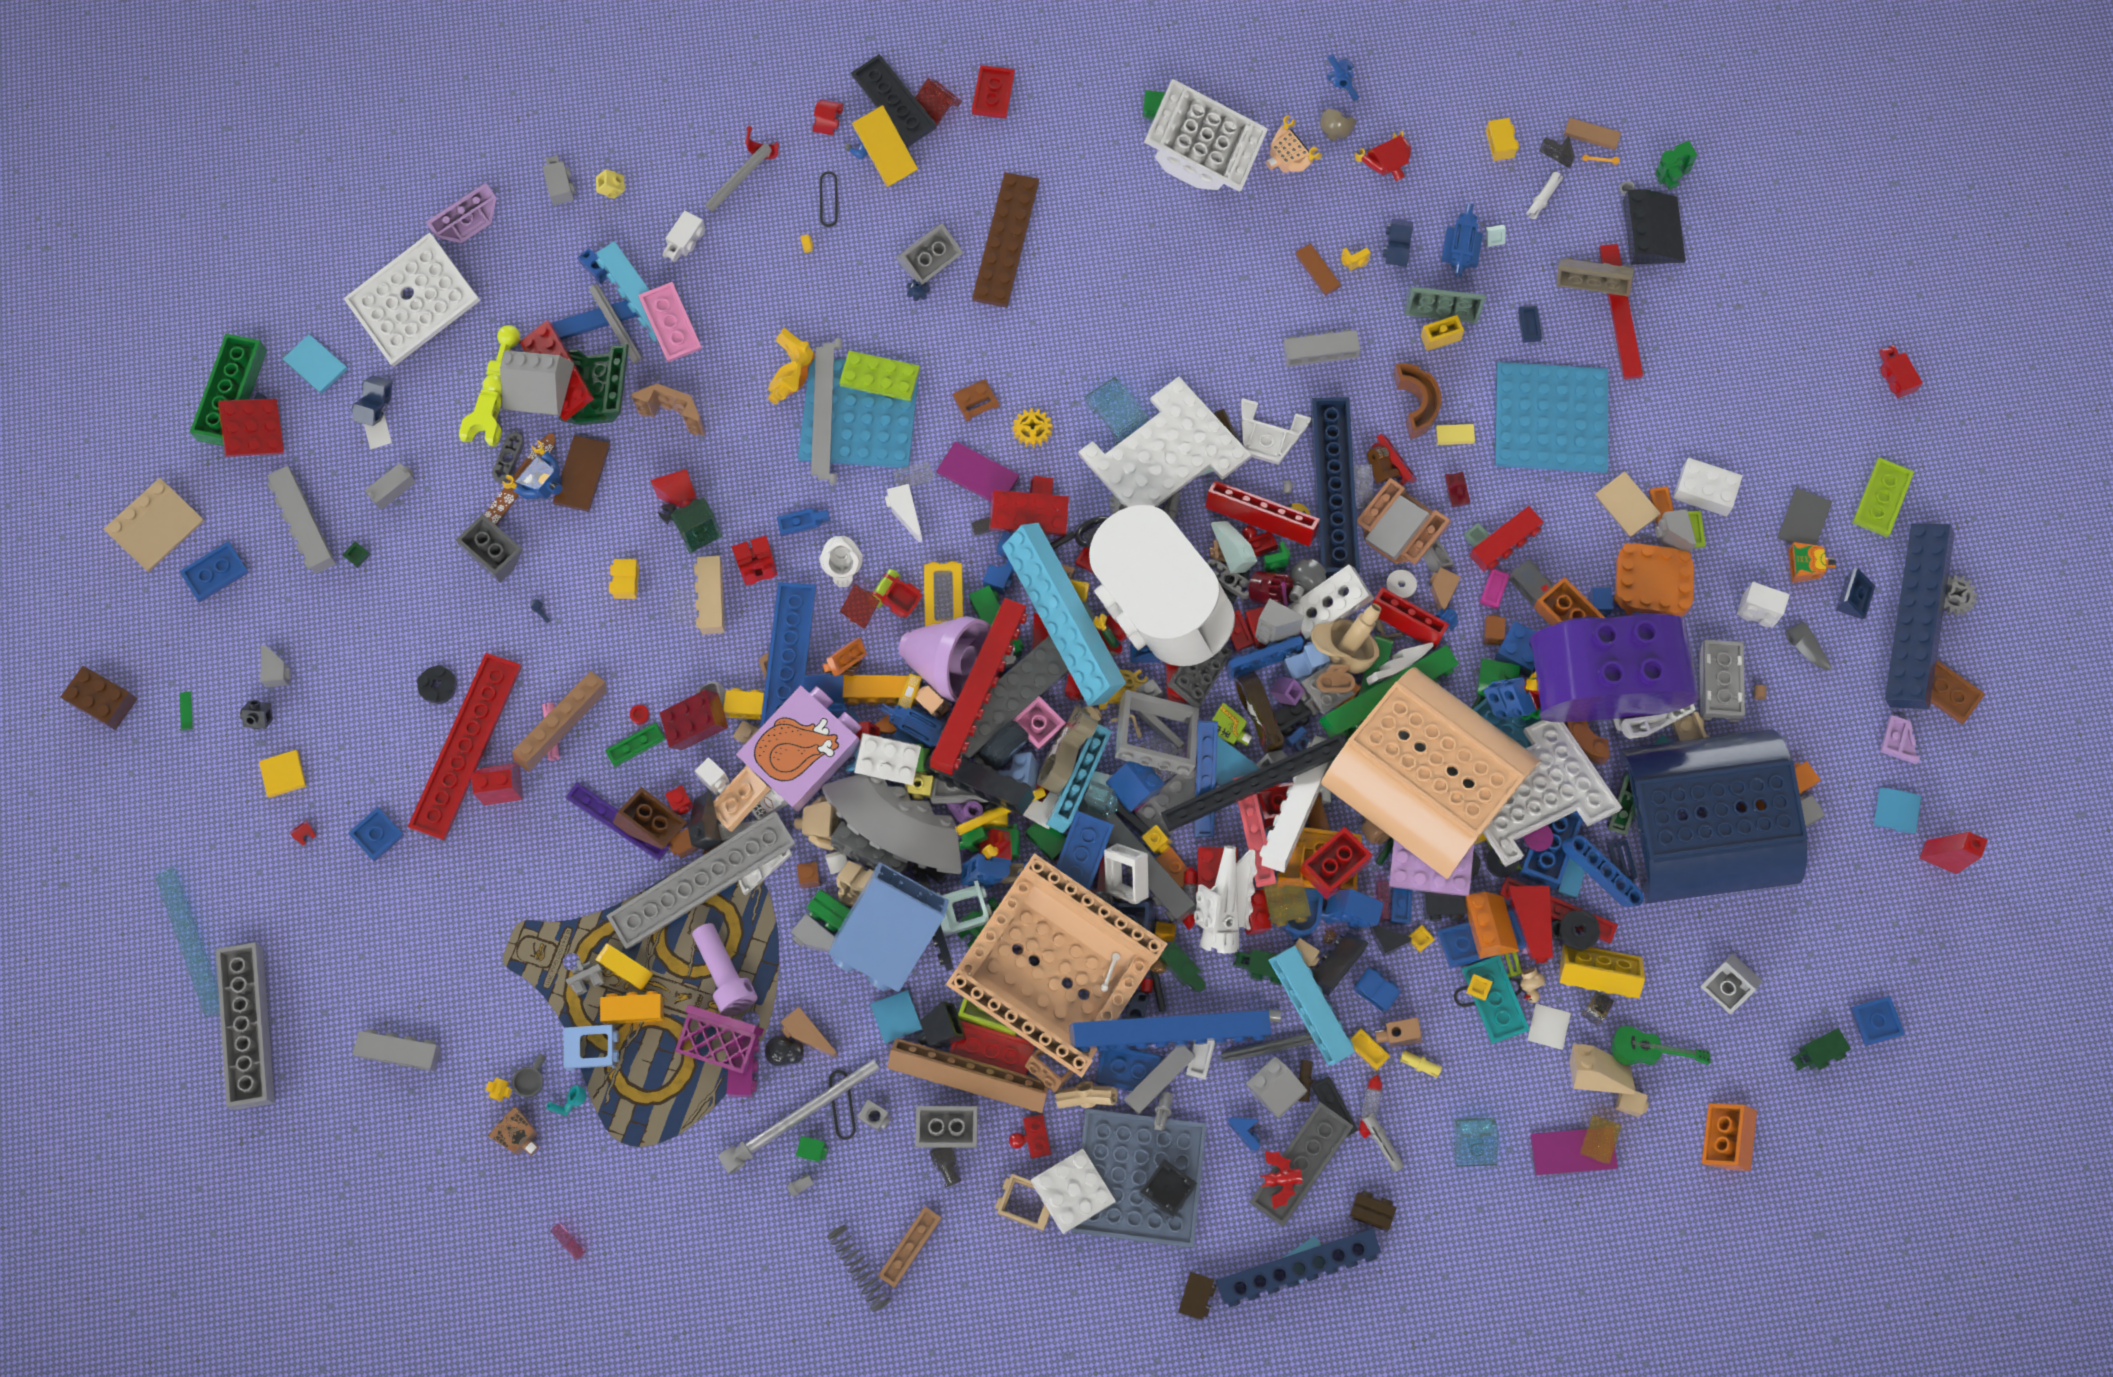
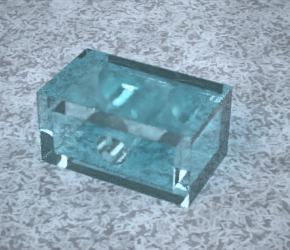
M1092 780L1084 796L1087 807L1091 811L1110 818L1111 814L1116 812L1119 805L1115 791Z

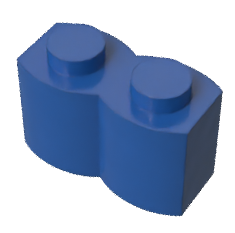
M1368 968L1353 990L1377 1009L1386 1013L1401 991L1398 989L1399 986L1393 981L1384 980L1381 972L1374 968L1372 970Z

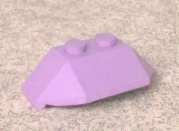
M484 183L426 221V224L436 238L463 243L492 223L497 198L487 183Z

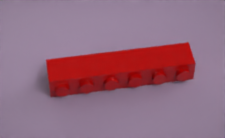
M1216 480L1208 491L1205 508L1309 547L1316 536L1320 521L1319 518Z

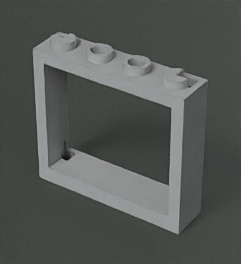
M1125 690L1119 703L1115 758L1189 776L1196 766L1199 708ZM1130 709L1188 723L1186 758L1127 744Z

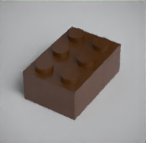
M85 666L80 668L60 696L61 699L113 730L118 728L137 701V698L129 691Z

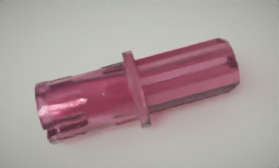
M1379 881L1377 883V900L1384 903L1379 921L1390 920V903L1392 902L1389 897V882Z
M560 1223L552 1227L551 1233L562 1244L561 1247L565 1248L573 1256L575 1261L579 1260L586 1253L576 1242L575 1236H571Z

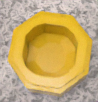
M808 234L801 235L800 239L804 253L812 252L814 246L812 238Z

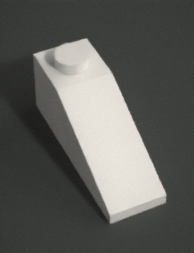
M909 484L887 489L888 496H885L887 507H891L895 517L918 542H923Z

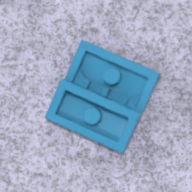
M1879 788L1874 826L1895 829L1896 832L1916 834L1922 797L1900 790Z
M908 989L870 1003L884 1043L922 1029Z

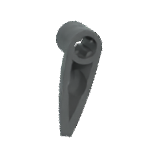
M1800 622L1785 631L1789 643L1796 646L1809 661L1824 670L1832 668L1818 641L1805 622Z

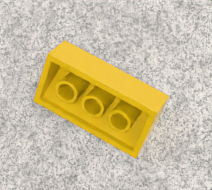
M1563 942L1559 967V983L1567 986L1583 987L1587 990L1603 991L1607 994L1623 995L1627 998H1640L1645 982L1643 957L1594 947L1578 951L1569 948Z

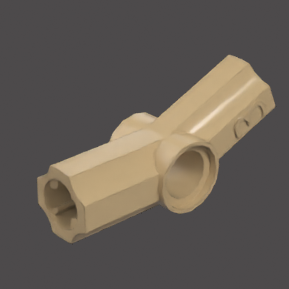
M1083 1081L1076 1087L1058 1090L1055 1096L1059 1109L1078 1105L1082 1108H1091L1096 1104L1115 1105L1117 1103L1118 1091L1114 1087L1094 1086L1091 1081Z

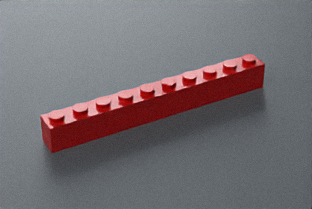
M1004 598L930 758L931 768L953 775L955 769L958 770L960 768L962 753H966L969 748L970 742L968 740L970 736L973 737L975 735L977 720L982 719L985 711L983 707L985 703L988 704L992 696V693H990L992 687L996 688L999 681L997 676L1000 671H1004L1007 662L1005 659L1013 651L1014 645L1012 643L1014 640H1018L1021 632L1019 628L1027 620L1026 605Z

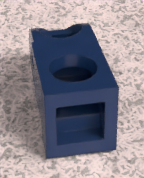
M1135 991L1125 1019L1144 1018L1150 994Z

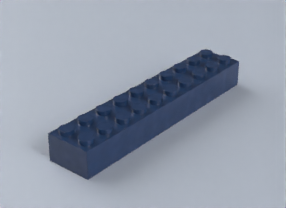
M1312 398L1310 412L1316 518L1320 519L1317 529L1319 563L1327 572L1325 574L1327 580L1347 565H1351L1358 574L1360 573L1350 398Z
M1911 524L1885 694V700L1891 708L1930 710L1955 535L1951 524Z

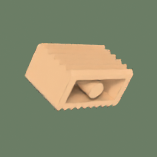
M924 686L917 693L916 700L938 718H942L952 707V703L944 699L931 686Z

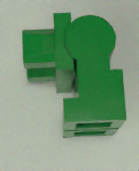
M1690 140L1676 145L1674 150L1665 151L1656 170V176L1659 178V184L1665 183L1668 190L1678 187V180L1684 174L1690 173L1697 153Z

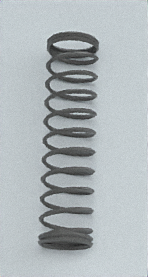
M842 1225L833 1230L832 1232H830L827 1235L828 1240L833 1239L831 1241V1245L839 1244L836 1247L835 1252L843 1251L839 1257L840 1259L848 1258L844 1262V1266L852 1265L849 1268L848 1273H854L858 1271L853 1276L852 1280L861 1279L858 1282L857 1287H863L867 1285L862 1290L861 1294L864 1295L870 1293L865 1301L869 1302L875 1300L870 1305V1309L872 1310V1312H876L884 1306H886L888 1303H890L892 1299L888 1297L879 1302L878 1304H876L874 1307H872L880 1298H882L887 1293L884 1292L872 1299L867 1300L873 1293H875L879 1288H881L882 1285H879L872 1290L864 1292L872 1283H874L878 1279L876 1277L875 1279L859 1286V1284L874 1271L872 1270L863 1276L855 1278L863 1269H865L869 1265V1263L854 1271H850L856 1264L863 1260L865 1256L859 1258L854 1262L846 1264L854 1255L860 1252L861 1249L845 1257H841L847 1250H849L852 1246L856 1244V1242H854L843 1249L837 1250L845 1241L852 1237V1235H850L841 1241L833 1243L837 1237H839L848 1229L846 1225Z

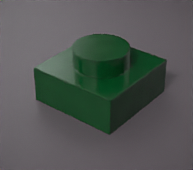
M355 541L342 555L355 567L359 568L371 554Z

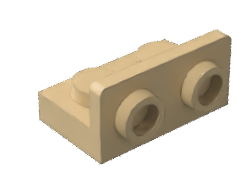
M1693 712L1691 716L1683 717L1671 723L1678 741L1710 737L1704 730V720L1699 716L1698 712Z

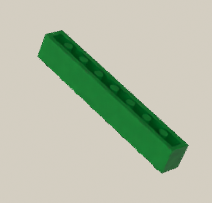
M1445 645L1326 714L1319 721L1329 738L1338 734L1344 737L1349 734L1347 732L1348 729L1352 727L1353 730H1356L1362 724V721L1367 718L1394 683L1409 669L1416 667L1430 679L1438 682L1440 680L1439 676L1442 674L1446 677L1455 672L1453 668L1459 665L1448 645Z

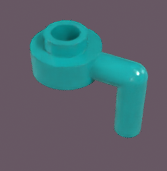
M574 1085L568 1092L567 1103L564 1107L548 1102L546 1109L567 1116L574 1106L579 1107L585 1102L587 1097L585 1088Z

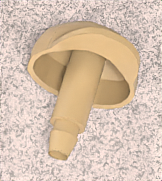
M1375 603L1372 604L1364 613L1359 614L1355 621L1337 619L1331 623L1315 625L1311 631V639L1318 651L1329 656L1330 663L1333 662L1334 665H1350L1346 673L1358 674L1365 672L1379 657L1378 645L1370 635V632L1376 625L1375 621L1379 617L1381 607Z

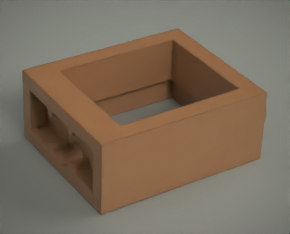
M1038 1048L1031 1055L1025 1067L1039 1078L1046 1087L1056 1093L1075 1073L1069 1069L1060 1078L1039 1060L1045 1052Z

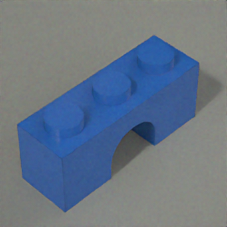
M1004 531L996 549L997 555L1006 558L1007 562L1001 567L989 564L983 579V588L990 586L992 591L996 590L997 593L1003 595L1006 590H1010L1013 583L1012 575L1016 573L1002 548L1012 534Z

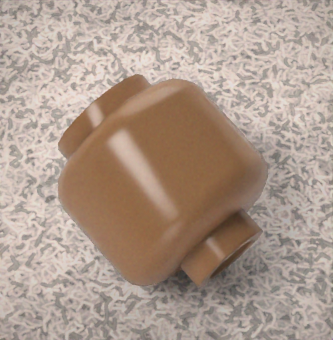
M1365 818L1363 820L1361 831L1369 843L1380 845L1388 840V834Z

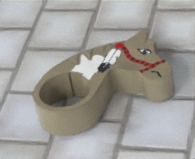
M1076 704L1068 722L1049 750L1039 772L1037 784L1054 794H1058L1068 782L1074 769L1079 747L1087 738L1094 734L1098 725V721L1090 717L1091 713L1087 712L1085 708L1081 709L1078 704Z

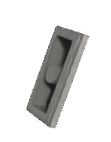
M1439 539L1423 555V559L1432 574L1434 572L1438 573L1440 567L1446 570L1454 565Z

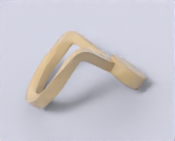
M1130 714L1129 718H1132L1137 738H1142L1135 716ZM1118 717L1110 719L1111 723L1118 721Z

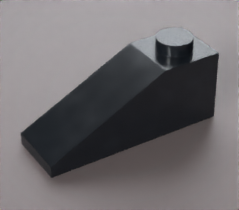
M707 791L694 799L688 826L691 846L706 851L722 842L711 791Z

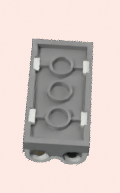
M1704 640L1701 646L1699 663L1700 716L1703 720L1707 721L1716 717L1729 719V722H1740L1745 716L1744 642Z

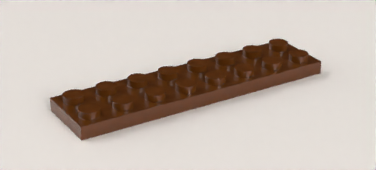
M1004 172L972 301L1008 308L1039 186L1038 178Z

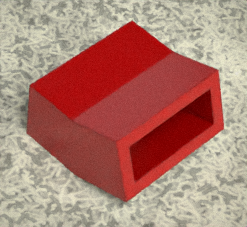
M1034 475L1031 479L1030 493L1052 495L1053 478Z

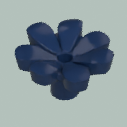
M913 279V284L908 283L906 286L909 289L907 296H913L914 301H918L919 297L925 300L927 298L926 293L930 292V288L926 286V282L921 285L919 281Z

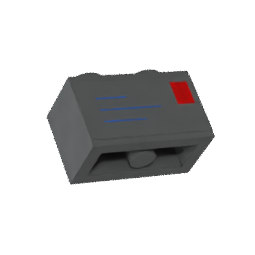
M1529 560L1511 572L1508 579L1533 607L1537 600L1553 587L1550 579L1544 577L1540 573L1538 566Z

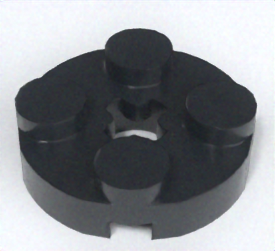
M442 665L430 667L417 678L418 692L429 703H446L455 694L457 686L456 677L449 669ZM436 681L442 682L439 689L433 688Z
M1572 911L1561 920L1558 934L1569 948L1584 951L1591 948L1600 937L1599 923L1596 917L1588 911ZM1575 926H1583L1582 931L1584 932V935H1578L1576 933Z

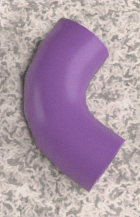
M976 801L945 803L952 816L961 824L983 814L982 806Z

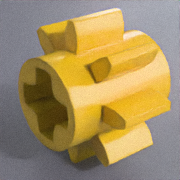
M495 1078L494 1082L488 1081L485 1089L489 1092L488 1097L500 1102L505 1097L509 1098L512 1089L508 1087L510 1082Z

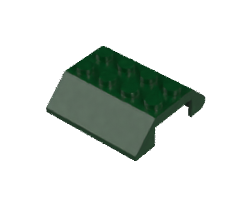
M628 344L610 346V353L584 355L579 349L567 351L594 399L566 421L559 416L560 421L576 425L612 423L621 413Z

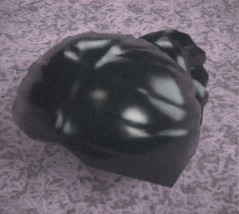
M776 1036L767 1042L765 1057L774 1066L796 1064L803 1059L804 1049L800 1043H793L784 1036Z

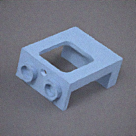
M613 1025L564 1028V1069L576 1071V1068L611 1066L616 1068V1062H619V1051L616 1050V1042H619L618 1030ZM607 1034L608 1055L606 1057L581 1058V1036Z

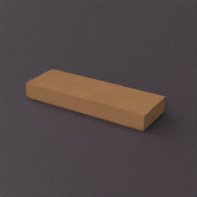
M1569 118L1564 133L1566 137L1616 150L1621 135L1619 131Z

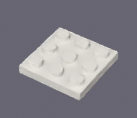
M1084 1149L1079 1150L1031 1179L1032 1185L1062 1234H1065L1116 1202Z

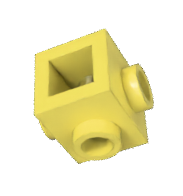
M605 169L596 176V193L615 199L625 191L624 175Z
M916 771L913 785L905 784L907 793L914 800L931 799L935 778L927 776L926 772Z

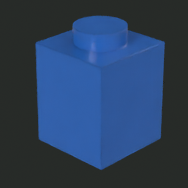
M1611 587L1592 588L1588 594L1589 602L1604 617H1607L1613 610Z

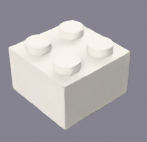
M1752 582L1742 595L1736 615L1741 616L1742 619L1747 621L1759 622L1764 627H1774L1784 615L1790 594Z

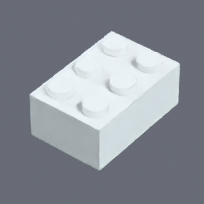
M1688 458L1683 465L1673 499L1727 517L1734 506L1743 475Z
M862 733L854 773L913 785L921 746Z

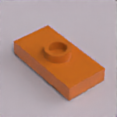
M1170 847L1166 852L1155 858V860L1182 889L1186 886L1184 885V872L1188 868Z

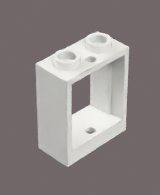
M1115 844L1105 849L1106 893L1114 896V898L1129 901L1131 904H1138L1148 898V854L1120 844ZM1122 863L1132 866L1133 887L1122 884Z

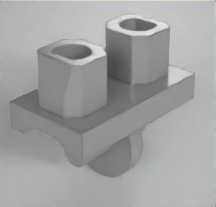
M581 960L576 961L578 967L571 970L574 976L565 979L567 984L579 996L587 992L584 983L589 980L592 981L594 987L603 985L605 983L603 973L605 972L599 964L592 967L590 961L583 964Z

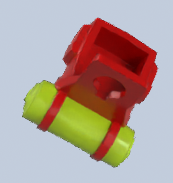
M888 569L877 587L870 593L867 601L874 608L879 609L882 605H885L896 616L907 618L917 606L922 594L913 584L902 582L900 580L901 576L897 571Z

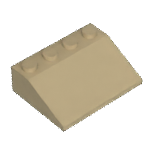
M159 478L112 520L104 530L149 572L198 528L204 520L172 488Z

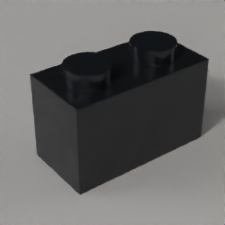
M1426 891L1422 895L1424 919H1430L1431 922L1441 921L1442 918L1458 921L1466 915L1465 896Z

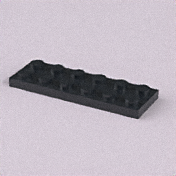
M880 54L851 72L852 78L875 107L884 106L907 147L937 128L935 122Z

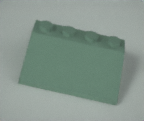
M1409 287L1406 296L1405 316L1443 320L1458 315L1460 322L1477 324L1486 295Z

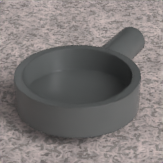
M539 1053L532 1067H523L514 1074L512 1086L514 1091L521 1097H535L543 1089L544 1078L539 1070L546 1056Z

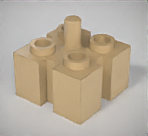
M848 860L836 877L837 887L840 888L838 891L839 902L852 907L874 870L869 869L866 871L861 864Z

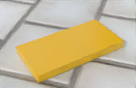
M883 105L851 123L886 187L918 170Z

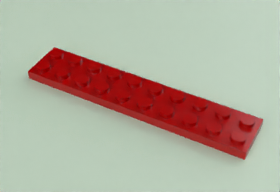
M485 652L407 826L409 829L443 841L446 840L472 781L471 775L478 768L521 671V664Z

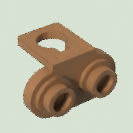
M1330 665L1325 670V673H1322L1317 678V688L1324 693L1350 692L1355 686L1354 677L1349 673H1345L1350 668V665Z

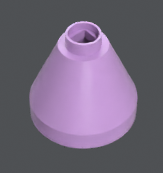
M965 616L918 628L903 635L899 644V654L944 699L957 702L991 626L984 620Z

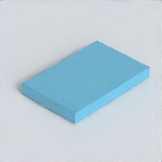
M310 334L283 358L287 365L321 395L348 370L343 363Z

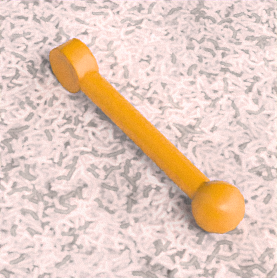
M1587 154L1582 156L1583 161L1612 162L1614 165H1617L1620 161L1618 157L1610 159L1591 157Z

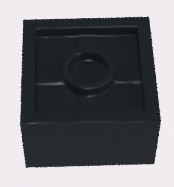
M1163 1159L1139 1195L1173 1219L1198 1183L1166 1159Z

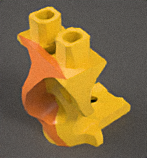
M783 328L781 334H778L776 342L787 351L791 362L782 366L769 384L768 390L771 393L767 399L775 405L780 400L782 401L797 392L803 386L808 376V368L815 359V354L809 347V343L799 340L786 328Z

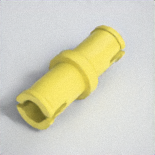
M1404 1050L1399 1061L1416 1068L1418 1072L1423 1071L1435 1078H1438L1442 1066L1426 1060V1057H1419L1407 1050Z

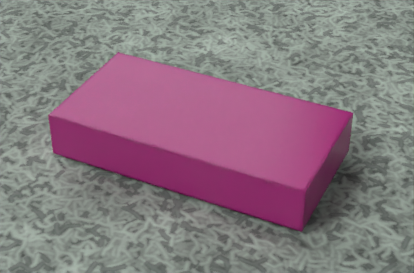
M1493 568L1489 574L1479 604L1497 610L1510 574Z

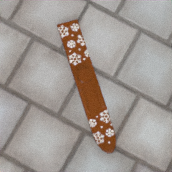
M553 433L546 435L540 440L545 452L548 451L551 454L556 441ZM537 444L534 449H540L541 445ZM532 450L512 476L515 484H517L515 481L537 455L542 456L540 453H535ZM503 488L484 513V516L495 525L499 523L519 496L513 491V488Z

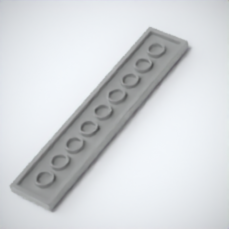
M774 811L606 916L625 949L628 950L794 847L796 843L777 812Z

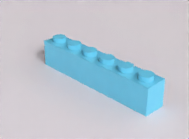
M614 241L596 252L598 258L596 262L601 269L605 268L609 281L617 285V292L621 298L627 299L629 302L627 306L631 312L637 313L639 316L637 319L643 328L647 327L651 340L653 342L657 341L659 344L638 295L650 290Z
M1098 724L1094 734L1082 744L1076 757L1073 772L1061 790L1046 825L1061 833H1064L1071 825L1112 733L1111 730Z
M1294 945L1269 959L1272 968L1327 1065L1336 1064L1353 1054L1355 1050L1353 1049L1352 1041L1345 1035L1341 1022L1336 1019L1332 1006L1323 996L1322 988L1316 984L1312 977L1313 973L1303 961L1300 950Z

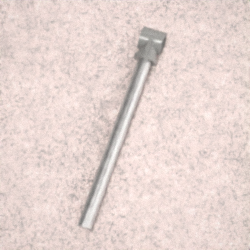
M874 1059L746 1144L744 1141H741L738 1147L732 1146L718 1156V1159L728 1174L736 1172L746 1164L745 1161L747 1159L751 1160L754 1158L752 1155L754 1152L880 1068Z

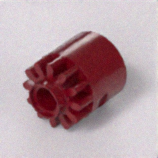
M1257 571L1253 574L1249 583V597L1254 603L1266 605L1268 600L1271 599L1284 606L1281 583L1285 582L1287 602L1290 603L1289 594L1294 587L1292 584L1293 579L1290 578V575Z

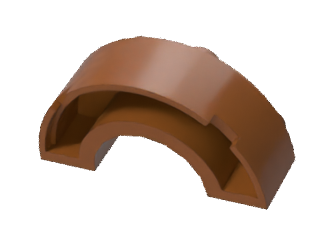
M1398 363L1395 365L1393 372L1397 390L1411 392L1420 403V407L1415 412L1408 414L1406 421L1411 440L1422 436L1434 425L1441 407V390L1437 381L1429 372L1426 373L1419 369V366L1413 364Z
M1587 721L1564 722L1590 762L1605 764L1610 758L1608 739L1595 735L1590 730Z

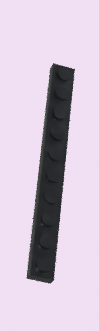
M1338 734L1161 812V816L1168 831H1173L1334 760L1345 746V742L1341 735Z

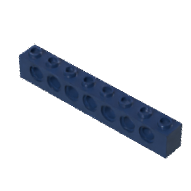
M1372 1228L1217 1279L1215 1282L1222 1304H1228L1230 1308L1241 1304L1240 1300L1248 1298V1301L1260 1298V1293L1266 1291L1268 1295L1279 1292V1287L1287 1285L1288 1288L1300 1285L1299 1280L1305 1278L1307 1282L1318 1279V1274L1326 1272L1327 1275L1339 1272L1338 1268L1346 1266V1269L1358 1265L1357 1261L1363 1259L1366 1262L1378 1259L1377 1255L1381 1253V1249ZM1354 1244H1359L1362 1247L1363 1252L1361 1255L1353 1253L1352 1246ZM1338 1250L1343 1254L1341 1262L1333 1259L1334 1251ZM1315 1257L1323 1259L1324 1265L1322 1268L1314 1266L1313 1259ZM1294 1264H1302L1304 1273L1301 1275L1296 1274L1293 1270ZM1275 1270H1282L1284 1272L1285 1278L1283 1281H1277L1274 1278ZM1255 1277H1263L1265 1279V1286L1262 1288L1257 1287L1254 1284ZM1240 1282L1245 1285V1293L1238 1294L1235 1291L1234 1286L1236 1283Z

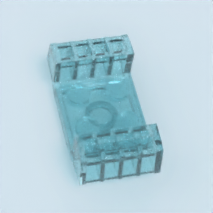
M1113 377L1085 395L1087 406L1093 414L1098 413L1115 435L1117 445L1149 421L1146 413L1116 377Z

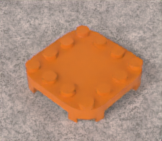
M1639 543L1624 544L1615 562L1614 602L1618 603L1625 610V613L1632 615L1633 612L1667 614L1680 617L1686 615L1694 599V564L1691 559V553L1662 546Z

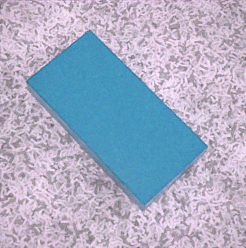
M1569 858L1557 893L1577 899L1585 871L1571 858Z

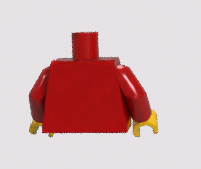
M1399 131V136L1394 132L1391 140L1372 148L1367 154H1365L1363 148H1360L1361 155L1355 152V160L1363 162L1382 176L1392 173L1395 181H1399L1405 178L1401 167L1409 163L1411 145L1403 137V131Z

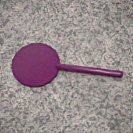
M1546 825L1525 835L1524 841L1530 849L1543 851L1551 846L1553 833Z

